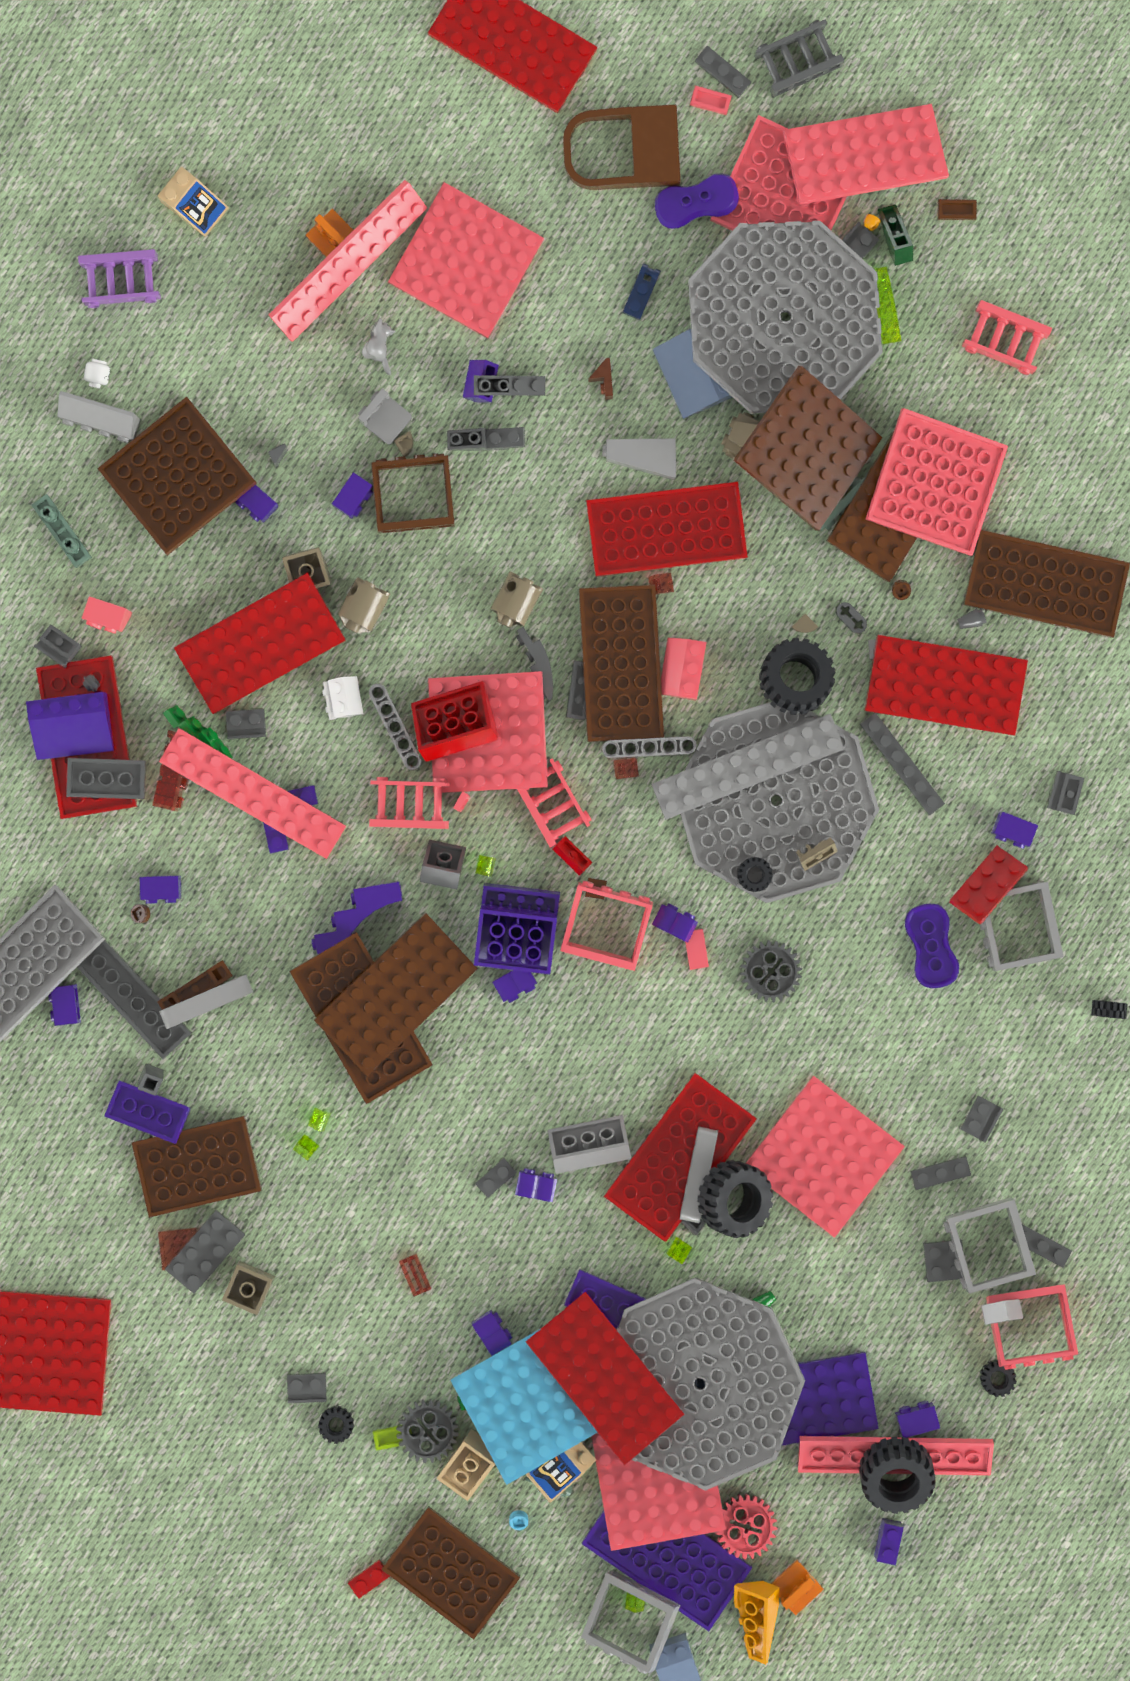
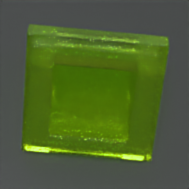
M479 855L475 874L492 877L496 858Z
M314 1108L308 1126L323 1132L331 1113Z
M304 1134L293 1150L308 1161L320 1145Z
M627 1592L625 1609L633 1613L644 1611L645 1601Z

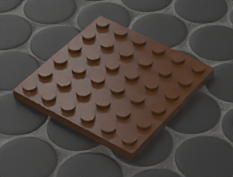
M798 366L733 461L815 531H819L883 437L803 366Z
M187 396L97 468L167 556L257 484Z

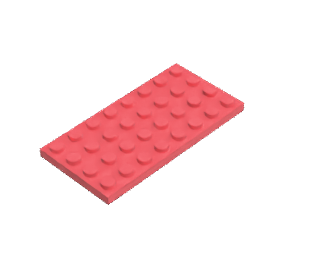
M932 104L791 128L783 131L799 205L941 180L949 176Z

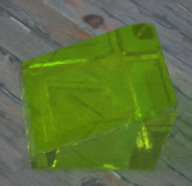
M676 1236L666 1254L680 1264H683L692 1246Z

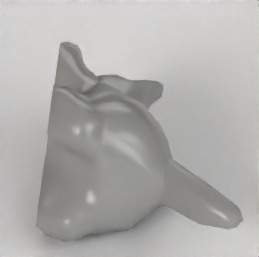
M379 318L371 330V339L365 343L362 349V354L366 359L382 362L384 371L387 375H391L386 358V341L396 331Z

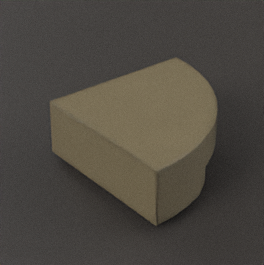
M410 431L394 440V443L404 457L408 456L413 448V436Z
M805 613L791 628L797 632L809 633L815 631L818 626Z

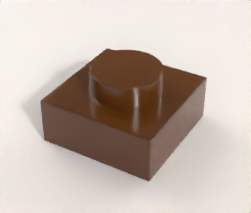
M588 878V881L594 883L596 887L601 888V886H606L607 884L605 880ZM590 892L585 894V897L604 900L605 897Z

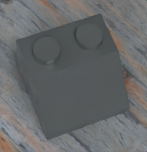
M429 840L422 864L420 882L457 890L467 847Z

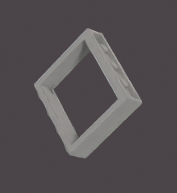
M1048 882L1012 888L1006 896L1038 890L1051 953L1000 964L989 914L980 925V928L985 932L986 937L983 938L985 949L989 951L990 956L987 957V962H989V967L993 971L1064 957Z
M1010 1197L945 1216L944 1228L951 1237L949 1246L951 1251L956 1254L957 1259L954 1260L957 1271L960 1270L962 1278H959L962 1288L966 1289L969 1294L1036 1275L1017 1206L1013 1198ZM1006 1208L1024 1270L972 1284L955 1223Z
M611 1570L605 1575L581 1638L585 1639L586 1643L591 1646L602 1648L604 1653L619 1657L622 1663L636 1666L639 1672L644 1674L651 1673L657 1666L680 1604ZM611 1584L666 1612L648 1661L592 1633Z

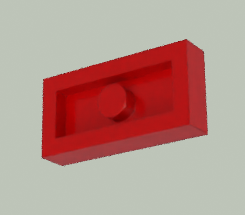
M566 836L552 849L579 876L593 863Z
M380 1559L348 1581V1585L358 1599L390 1577L382 1570L384 1565Z

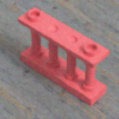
M981 300L976 308L980 318L971 341L965 339L962 347L971 354H976L977 352L1018 368V371L1022 374H1033L1037 367L1031 365L1040 340L1048 338L1052 327ZM992 317L997 319L998 324L989 347L978 344L987 319ZM1009 324L1014 326L1016 331L1005 355L995 350L1004 327ZM1027 331L1032 333L1033 340L1023 362L1013 357L1022 334Z
M553 758L549 760L552 766L547 768V777L556 772L561 783L536 797L529 796L527 790L530 788L517 789L550 848L557 844L555 841L562 834L582 823L589 827V821H591L586 810L582 811L563 778L561 764L558 760L554 762ZM566 789L571 798L570 800L545 814L538 812L536 807L539 806V803ZM573 806L576 807L580 814L579 817L556 830L552 829L549 831L546 826L549 823L548 820Z
M377 777V781L371 780L370 784L378 785V814L375 816V819H369V827L449 829V821H443V817H441L442 787H450V783L444 782V779L433 778V782L388 781V777ZM386 785H397L396 816H394V820H388L387 816H385ZM405 786H416L415 816H413V820H406V816H404ZM423 786H434V817H432V821H424Z

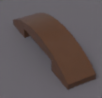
M222 960L157 1001L162 1010L221 985L233 975Z

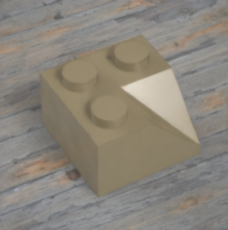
M319 547L282 557L289 582L308 572L316 588L332 583L327 564Z
M239 1261L222 1301L258 1315L275 1276Z

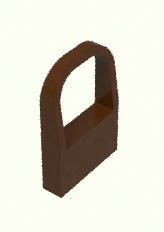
M677 104L588 110L576 115L566 126L563 136L564 166L568 177L577 186L587 190L680 186ZM630 120L633 176L587 179L580 176L574 170L571 161L570 140L574 130L582 123L590 121Z

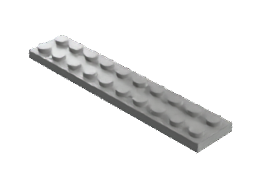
M828 714L651 785L666 820L844 750V746L832 716Z

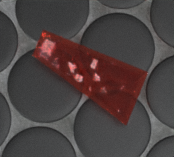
M168 730L167 737H171V742L176 732ZM168 742L167 745H165L164 752L170 742ZM161 764L160 776H162V780L157 782L152 806L178 812V808L181 809L183 806L184 797H182L183 790L187 789L189 779Z

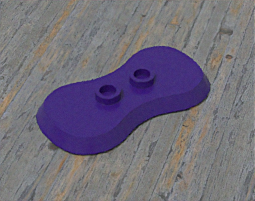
M723 173L713 174L692 186H668L656 196L655 211L657 218L663 226L676 229L685 226L698 217H721L728 215L738 205V189L732 177Z
M931 903L912 908L906 915L905 929L916 950L914 971L917 980L924 987L941 988L952 984L957 979L959 963L948 941L949 916L942 906Z

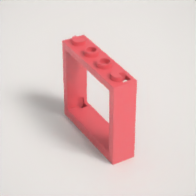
M589 881L578 882L560 951L635 971L653 902L645 896L633 897L627 891H620L618 893L612 891L613 888L608 886H601L600 888L594 886V883ZM582 891L645 907L632 958L569 942Z
M1065 1284L986 1297L987 1304L1005 1300H1023L1057 1294L1068 1346L1066 1351L1005 1360L998 1323L991 1324L999 1367L1004 1366L1005 1370L1016 1368V1364L1023 1363L1024 1367L1034 1366L1035 1361L1042 1360L1043 1364L1055 1362L1054 1358L1062 1357V1361L1073 1360V1356L1078 1355Z

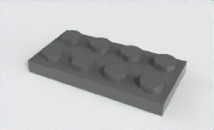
M68 758L66 797L145 799L146 761Z
M215 1210L165 1267V1270L195 1294L242 1240L245 1233L218 1210Z

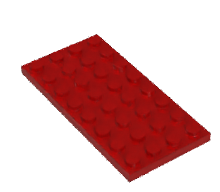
M447 0L428 31L430 37L556 113H559L598 48L521 0Z
M738 482L586 500L595 577L748 558Z
M307 572L180 643L174 649L210 711L214 714L346 641V638Z
M877 635L864 711L1015 736L1028 660Z
M113 656L68 662L66 668L59 664L36 668L41 699L98 692L107 693L114 751L51 758L60 819L137 807L136 799L66 797L68 758L130 760ZM92 674L98 680L100 687L97 688V691L91 690L89 692L84 687V676Z
M694 1073L607 1190L604 1197L666 1243L682 1221L680 1220V1213L698 1127L718 1130L711 1165L712 1169L713 1167L717 1168L719 1163L726 1162L757 1118L697 1073Z
M586 1292L525 1341L624 1466L685 1415Z

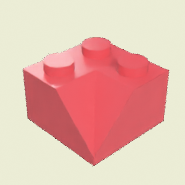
M89 596L82 619L86 620V624L99 630H101V627H105V631L116 634V631L122 632L131 618L132 612L126 608Z

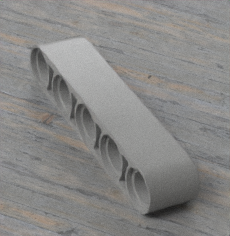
M381 684L372 685L369 689L370 698L404 765L410 770H417L422 763L421 757L386 688ZM376 688L383 689L382 697H374L373 692ZM385 705L392 707V712L389 715L382 714V708ZM392 723H400L401 728L398 732L391 731L390 726ZM402 739L409 741V747L405 750L399 747V742ZM411 756H415L418 759V763L414 767H410L407 763L408 758Z
M692 737L610 740L604 743L602 752L607 758L688 755L695 751L696 741ZM686 740L690 741L693 745L690 751H686L682 747V743ZM667 741L671 742L674 746L671 752H666L663 749V744ZM628 743L635 746V752L632 754L626 753L624 749ZM645 743H652L655 747L654 751L647 753L644 750ZM609 744H613L616 747V753L613 755H609L605 751L606 746Z
M244 975L163 1009L159 1013L166 1029H169L251 994L253 989L247 975Z
M698 1127L680 1220L700 1222L701 1213L698 1210L700 1203L697 1202L698 1195H700L699 1187L703 1185L705 1175L710 1174L709 1171L712 1165L718 1130Z

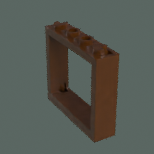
M438 453L433 454V457L415 455L413 459H406V457L401 456L395 457V460L392 461L381 458L376 460V462H371L377 530L379 534L455 527L448 455L444 456V454ZM443 465L448 517L384 523L379 477L380 470Z

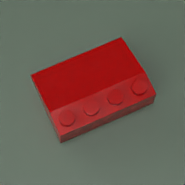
M483 681L411 703L418 751L426 762L498 740L496 723Z

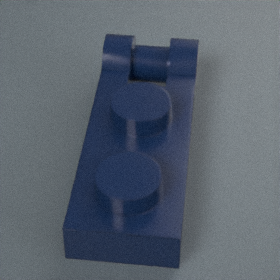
M643 263L624 307L623 314L637 320L641 319L661 270L651 269L649 265ZM645 274L652 277L650 282L644 280Z

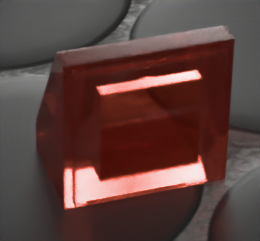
M671 573L655 574L648 577L649 585H655L656 595L674 592Z
M636 758L613 761L616 780L639 777Z

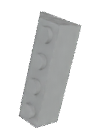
M63 391L59 393L57 417L62 420L63 424L71 427L74 424L80 425V429L91 432L93 429L99 431V435L110 438V435L117 437L118 441L128 443V441H132L136 437L141 420L135 413Z
M623 1115L548 1130L556 1174L631 1159Z

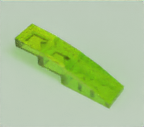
M887 266L874 268L878 278L879 308L876 309L878 318L881 321V345L901 342L897 311Z

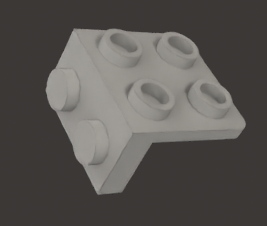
M382 388L380 392L376 391L372 395L371 403L360 410L358 419L361 424L386 444L390 445L411 421L412 415L390 398L388 392Z

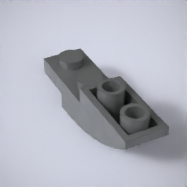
M474 375V395L545 396V376Z
M524 427L447 431V450L487 451L525 447Z
M521 627L517 630L519 635L516 637L521 646L525 644L529 650L526 652V655L530 662L535 661L536 663L529 667L531 672H542L543 697L551 701L553 700V675L545 648L540 639L533 643L525 628Z

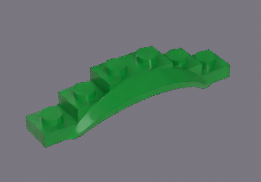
M178 705L167 709L163 713L174 729L180 727L202 742L233 758L229 749L211 727L206 728L202 726L194 716L187 718L184 711Z

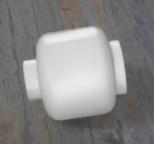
M97 359L87 362L84 380L89 382L90 387L100 389L101 385L108 384L111 369L107 366V362Z

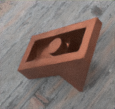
M606 358L588 380V382L604 381V383H600L601 395H605V400L613 399L610 358Z

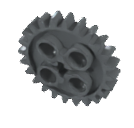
M767 940L766 946L759 942L760 948L753 945L754 952L747 951L749 958H742L746 964L740 965V967L745 969L740 975L746 978L741 982L748 983L745 989H752L751 996L758 993V1000L764 996V1002H767L769 997H771L773 1003L776 997L783 1001V994L790 997L788 991L795 992L793 985H800L796 978H802L801 975L797 974V971L802 970V968L797 967V964L801 961L794 960L797 953L790 954L791 947L786 950L784 949L785 943H782L779 947L776 940L773 945H771L770 940ZM769 952H772L775 956V960L772 963L765 961V955ZM779 958H782V962L774 969L775 975L770 974L765 982L760 985L759 982L768 974L766 969L768 967L773 968ZM782 965H788L790 969L789 973L785 976L781 975L779 971ZM756 967H760L763 971L759 978H755L752 974L753 969ZM773 979L777 982V987L774 990H769L767 983Z
M422 1399L421 1405H418L415 1401V1408L412 1409L410 1406H407L409 1412H402L405 1418L398 1419V1422L402 1424V1426L396 1427L401 1432L396 1435L398 1439H402L399 1442V1446L405 1445L402 1449L403 1452L409 1451V1458L415 1455L416 1462L419 1461L420 1457L423 1463H426L427 1458L433 1463L434 1457H437L440 1461L442 1453L448 1456L446 1450H453L450 1444L457 1443L456 1439L453 1438V1436L459 1435L454 1430L459 1425L453 1423L457 1418L455 1416L450 1417L453 1413L452 1410L446 1411V1404L440 1407V1401H437L435 1405H433L432 1399H429L428 1404ZM432 1413L434 1414L433 1420L425 1421V1415ZM417 1418H420L427 1429H430L439 1444H435L428 1433H425L423 1427L417 1422ZM412 1426L419 1427V1431L416 1434L409 1433V1429ZM439 1428L446 1429V1433L443 1436L436 1435ZM428 1440L431 1442L429 1448H421V1444L424 1441Z

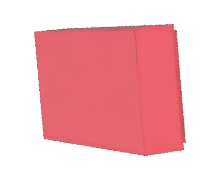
M695 86L690 106L727 115L732 95Z
M462 791L453 808L462 812L470 798L469 795Z
M703 929L694 930L689 942H685L690 970L709 967Z

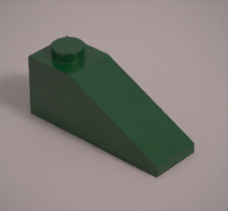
M894 204L878 209L884 236L894 265L913 261V243L897 205Z

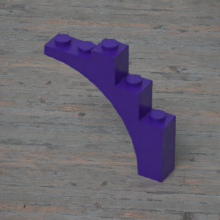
M400 882L353 889L354 893L351 894L352 905H356V908L334 912V916H331L333 928L336 927L337 931L314 935V939H312L313 950H316L317 954L352 935L360 923L376 910L388 904L403 901Z

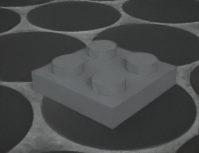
M960 1239V1243H961L962 1250H963V1243H962V1240ZM949 1241L923 1243L927 1282L958 1280L962 1278L960 1270L957 1271L954 1260L957 1258L955 1252H952L950 1249Z

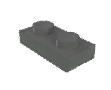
M503 1158L475 1184L489 1198L517 1172Z

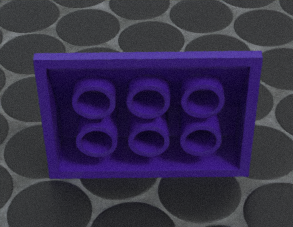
M98 692L26 701L28 722L37 760L114 751L107 693Z

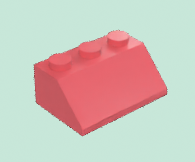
M681 638L667 639L661 674L662 695L697 700L707 642Z

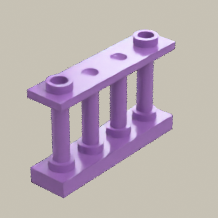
M155 249L78 256L79 265L87 270L89 297L82 298L83 304L88 306V308H98L100 304L135 301L155 303L157 302L156 300L161 299L160 293L154 291L152 264L158 261V254ZM134 263H142L144 265L146 292L135 293L132 267ZM123 264V267H125L127 294L116 295L113 268H115V265ZM104 266L106 268L108 296L96 295L94 272L96 267Z

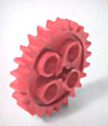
M739 1494L737 1501L731 1497V1504L724 1502L726 1509L722 1510L726 1530L715 1532V1534L721 1535L718 1538V1542H724L722 1545L723 1549L729 1547L728 1553L730 1555L735 1551L736 1558L742 1553L743 1559L747 1558V1554L754 1559L755 1552L761 1556V1549L768 1551L765 1546L766 1544L773 1545L770 1538H776L772 1531L777 1530V1527L772 1526V1524L777 1522V1520L771 1518L774 1512L767 1511L770 1505L766 1504L763 1506V1499L757 1502V1496H753L750 1500L748 1494L745 1495L744 1499ZM739 1509L744 1510V1516L741 1519H737L735 1516L736 1511ZM757 1515L762 1517V1522L759 1525L754 1524V1518ZM730 1520H734L742 1524H748L753 1528L762 1530V1533H757L750 1529H744L741 1526L731 1524ZM733 1528L738 1529V1535L735 1538L730 1537V1531ZM751 1534L756 1535V1541L753 1544L748 1543V1537Z

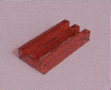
M417 1253L399 1260L414 1297L432 1289ZM413 1259L415 1260L417 1267L420 1271V1274L423 1278V1281L426 1286L425 1288H423L420 1279L417 1275V1272L414 1268V1265L412 1263ZM406 1262H408L410 1269L413 1273V1276L415 1278V1281L418 1285V1291H416L413 1282L410 1278V1275L407 1271V1268L404 1264Z

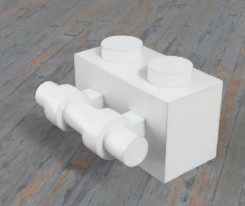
M357 676L340 677L323 682L324 690L322 692L326 698L327 707H325V710L328 713L329 720L363 714Z

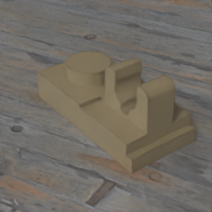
M831 837L820 841L813 849L807 844V853L802 854L800 850L796 851L804 871L838 852Z

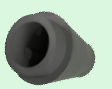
M976 608L957 619L960 629L980 627L987 623L982 608Z

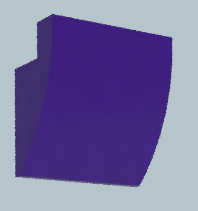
M484 883L474 965L551 974L560 892Z

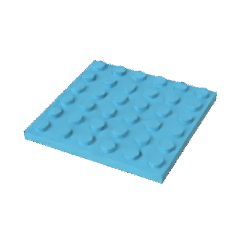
M536 1332L451 1379L457 1394L506 1485L598 1433L525 1342Z

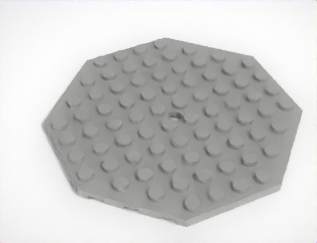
M821 221L739 223L688 280L693 362L750 413H766L798 366H803L841 400L883 353L880 335L881 321L879 318L877 272ZM781 313H788L790 320L782 321Z
M771 702L712 719L684 771L820 718V716L810 710L807 714L801 715L798 712L796 715H790V711L786 710L783 713L779 711V706L776 705L774 708L770 705ZM835 724L844 750L680 814L695 865L765 903L841 882L844 873L879 812L858 736L849 733ZM779 795L782 801L779 806H774L771 803L772 796ZM831 837L838 852L804 871L796 851L800 850L802 854L807 853V844L813 849L820 841ZM758 857L770 864L773 877L771 883L763 891L751 892L740 885L737 871L740 864L746 859ZM758 867L750 868L747 874L749 880L752 882L760 881L762 871Z
M695 1277L624 1310L617 1329L618 1333L685 1414L632 1459L633 1461H638L647 1465V1467L667 1473L676 1479L691 1483L706 1491L777 1459L805 1379L773 1308ZM697 1378H702L706 1382L704 1388L696 1387L695 1380Z

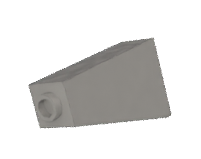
M676 438L606 439V445H602V455L606 456V462L671 480L676 479Z

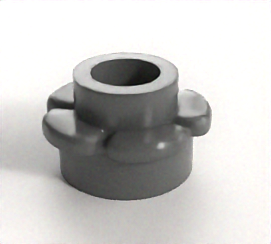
M92 674L84 676V687L89 692L91 690L97 691V688L100 687L98 680Z

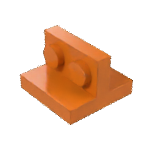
M332 208L324 217L319 214L314 219L316 225L305 236L327 257L354 230Z
M798 1560L793 1562L771 1583L780 1587L779 1598L781 1604L786 1610L789 1608L795 1616L824 1590Z

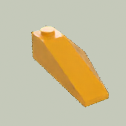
M765 1581L737 1583L734 1585L735 1608L739 1610V1623L743 1625L745 1632L743 1638L750 1659L766 1665L768 1663L779 1606L780 1587Z

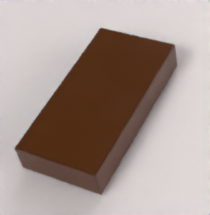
M938 199V220L977 219V200Z

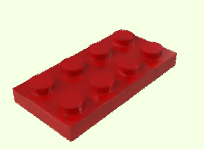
M996 845L952 896L949 903L981 925L1025 874L1028 867Z

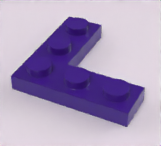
M315 785L288 791L310 805L318 804ZM263 822L270 854L289 850L286 835Z

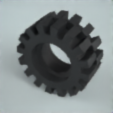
M758 857L744 860L737 871L740 885L751 892H760L766 889L773 877L770 864ZM752 867H758L762 871V878L758 882H752L748 878V871Z
M1092 1000L1091 1016L1126 1019L1128 1004Z
M998 1360L994 1362L989 1361V1364H985L983 1366L984 1369L980 1372L981 1385L990 1395L995 1397H1005L1004 1394L1009 1395L1011 1393L1010 1390H1014V1384L1017 1383L1014 1370H1005L1004 1366L999 1367ZM1000 1371L1004 1373L1005 1381L997 1386L992 1384L991 1376L994 1372Z
M332 1406L330 1409H326L320 1417L318 1424L319 1433L329 1443L331 1441L334 1444L344 1442L345 1439L349 1438L354 1428L352 1414L346 1408H341L342 1406ZM332 1418H340L343 1421L344 1427L341 1431L335 1432L330 1429L329 1421Z

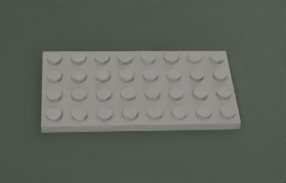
M54 885L0 938V1042L105 940L103 935L57 885Z

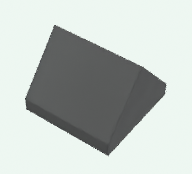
M700 1219L699 1223L685 1220L680 1222L693 1235H697L705 1224L702 1219Z

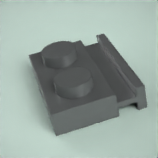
M858 222L842 241L863 259L878 243L879 239Z
M51 624L39 638V642L34 645L36 649L64 668L67 667V663L74 658L82 647Z
M265 709L226 711L227 739L266 737Z
M1056 771L1047 808L1075 815L1085 778Z
M978 1095L960 1129L986 1143L1003 1108Z
M326 1373L287 1374L288 1403L327 1401Z

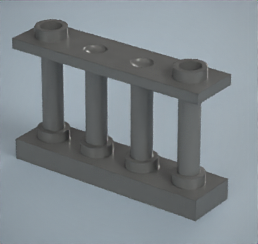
M826 19L822 21L815 20L807 28L769 45L767 43L762 44L757 48L754 55L755 59L763 57L774 81L770 89L773 98L843 66L844 59L842 54L837 56L832 54L822 32L827 24ZM812 34L816 35L826 57L825 61L820 64L815 62L805 40L806 37ZM795 42H798L808 64V69L802 72L797 69L787 47ZM779 49L791 72L790 77L786 79L780 77L770 53Z

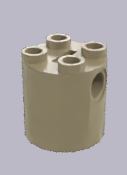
M509 571L490 610L498 615L497 622L508 628L514 625L524 627L543 588L533 584V581L525 577L523 579L519 578V575Z
M357 577L337 615L340 616L345 628L357 634L372 632L389 599L390 593L378 589L374 584Z

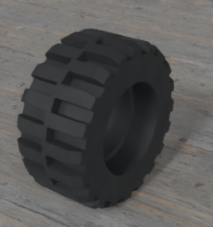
M792 638L790 642L786 639L780 645L776 644L769 651L760 668V689L765 691L763 696L766 700L770 699L772 701L770 705L774 708L776 705L779 706V711L783 713L788 710L790 715H796L798 712L802 715L807 714L809 710H816L819 705L823 704L834 686L835 678L833 677L836 672L835 668L832 667L834 663L832 658H827L828 652L825 649L821 650L818 648L820 644L816 642L814 644L809 643L810 639L804 638L803 641H799V638ZM788 662H799L807 666L814 677L812 688L807 691H795L786 686L780 675L781 667Z
M734 1160L719 1163L717 1168L713 1167L709 1171V1175H705L703 1178L704 1183L699 1187L700 1195H698L697 1202L700 1203L698 1206L699 1213L702 1214L701 1218L707 1223V1226L719 1233L733 1238L748 1237L749 1233L754 1234L757 1232V1228L762 1227L765 1224L764 1220L769 1218V1210L773 1206L771 1201L773 1191L770 1190L772 1187L770 1180H767L764 1172L749 1164ZM742 1184V1203L734 1213L729 1215L727 1209L728 1197L737 1185Z
M891 1437L889 1440H886V1438L882 1439L880 1443L871 1445V1449H867L864 1457L860 1460L859 1474L865 1498L874 1507H880L884 1512L891 1511L893 1514H898V1512L903 1511V1513H908L911 1509H918L920 1504L924 1505L933 1494L936 1477L932 1459L923 1445H919V1442L915 1440L909 1441L905 1437H902V1439H897V1437ZM894 1469H906L913 1472L909 1477L901 1481H888L882 1478L884 1474Z

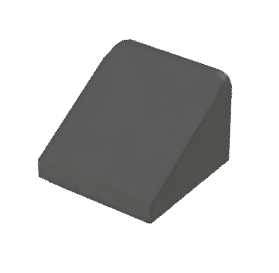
M282 444L268 452L276 468L288 451L286 444Z

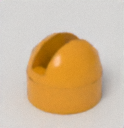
M867 214L864 226L869 231H873L879 226L881 220L872 214Z

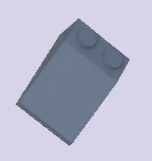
M686 1633L668 1638L655 1668L659 1680L701 1681ZM654 1643L649 1644L650 1653L652 1651Z

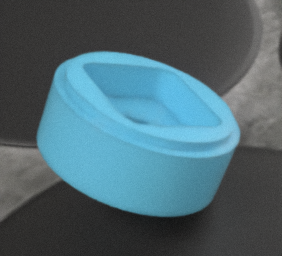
M521 1510L512 1512L509 1516L510 1527L514 1530L525 1529L528 1526L527 1513Z

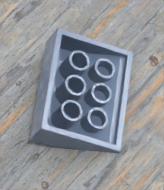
M691 329L653 349L683 419L733 398L693 362Z

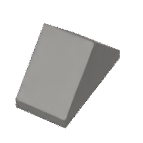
M1019 1299L981 1305L985 1325L1023 1319Z

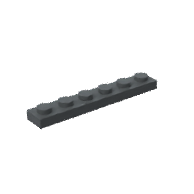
M876 713L860 724L929 816L945 804Z

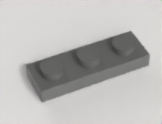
M706 46L695 59L696 64L738 98L751 84L748 78L709 46Z
M573 661L566 718L586 719L582 661Z
M966 1156L910 1171L915 1190L971 1176Z
M1022 1224L1029 1250L1063 1268L1072 1250ZM1013 1235L1011 1240L1016 1243L1015 1237Z

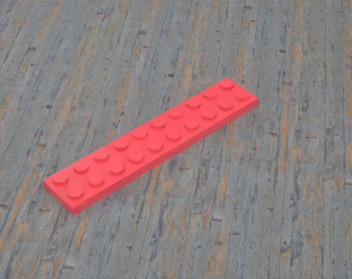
M404 180L268 315L290 341L293 342L427 209V206L409 182Z
M178 728L159 760L165 766L326 859L346 828V825L180 728Z
M799 1436L798 1473H859L860 1460L864 1457L865 1451L871 1449V1445L874 1443L878 1444L880 1440L885 1438L889 1440L891 1437ZM908 1438L909 1441L915 1440L919 1442V1445H923L931 1456L935 1475H991L993 1439ZM894 1469L886 1474H912L913 1472L906 1469Z

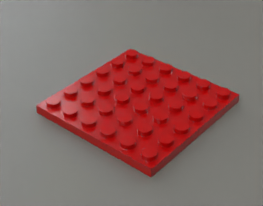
M0 1291V1408L101 1416L111 1299Z

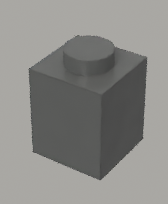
M146 1063L138 1079V1089L156 1096L163 1081L164 1070Z

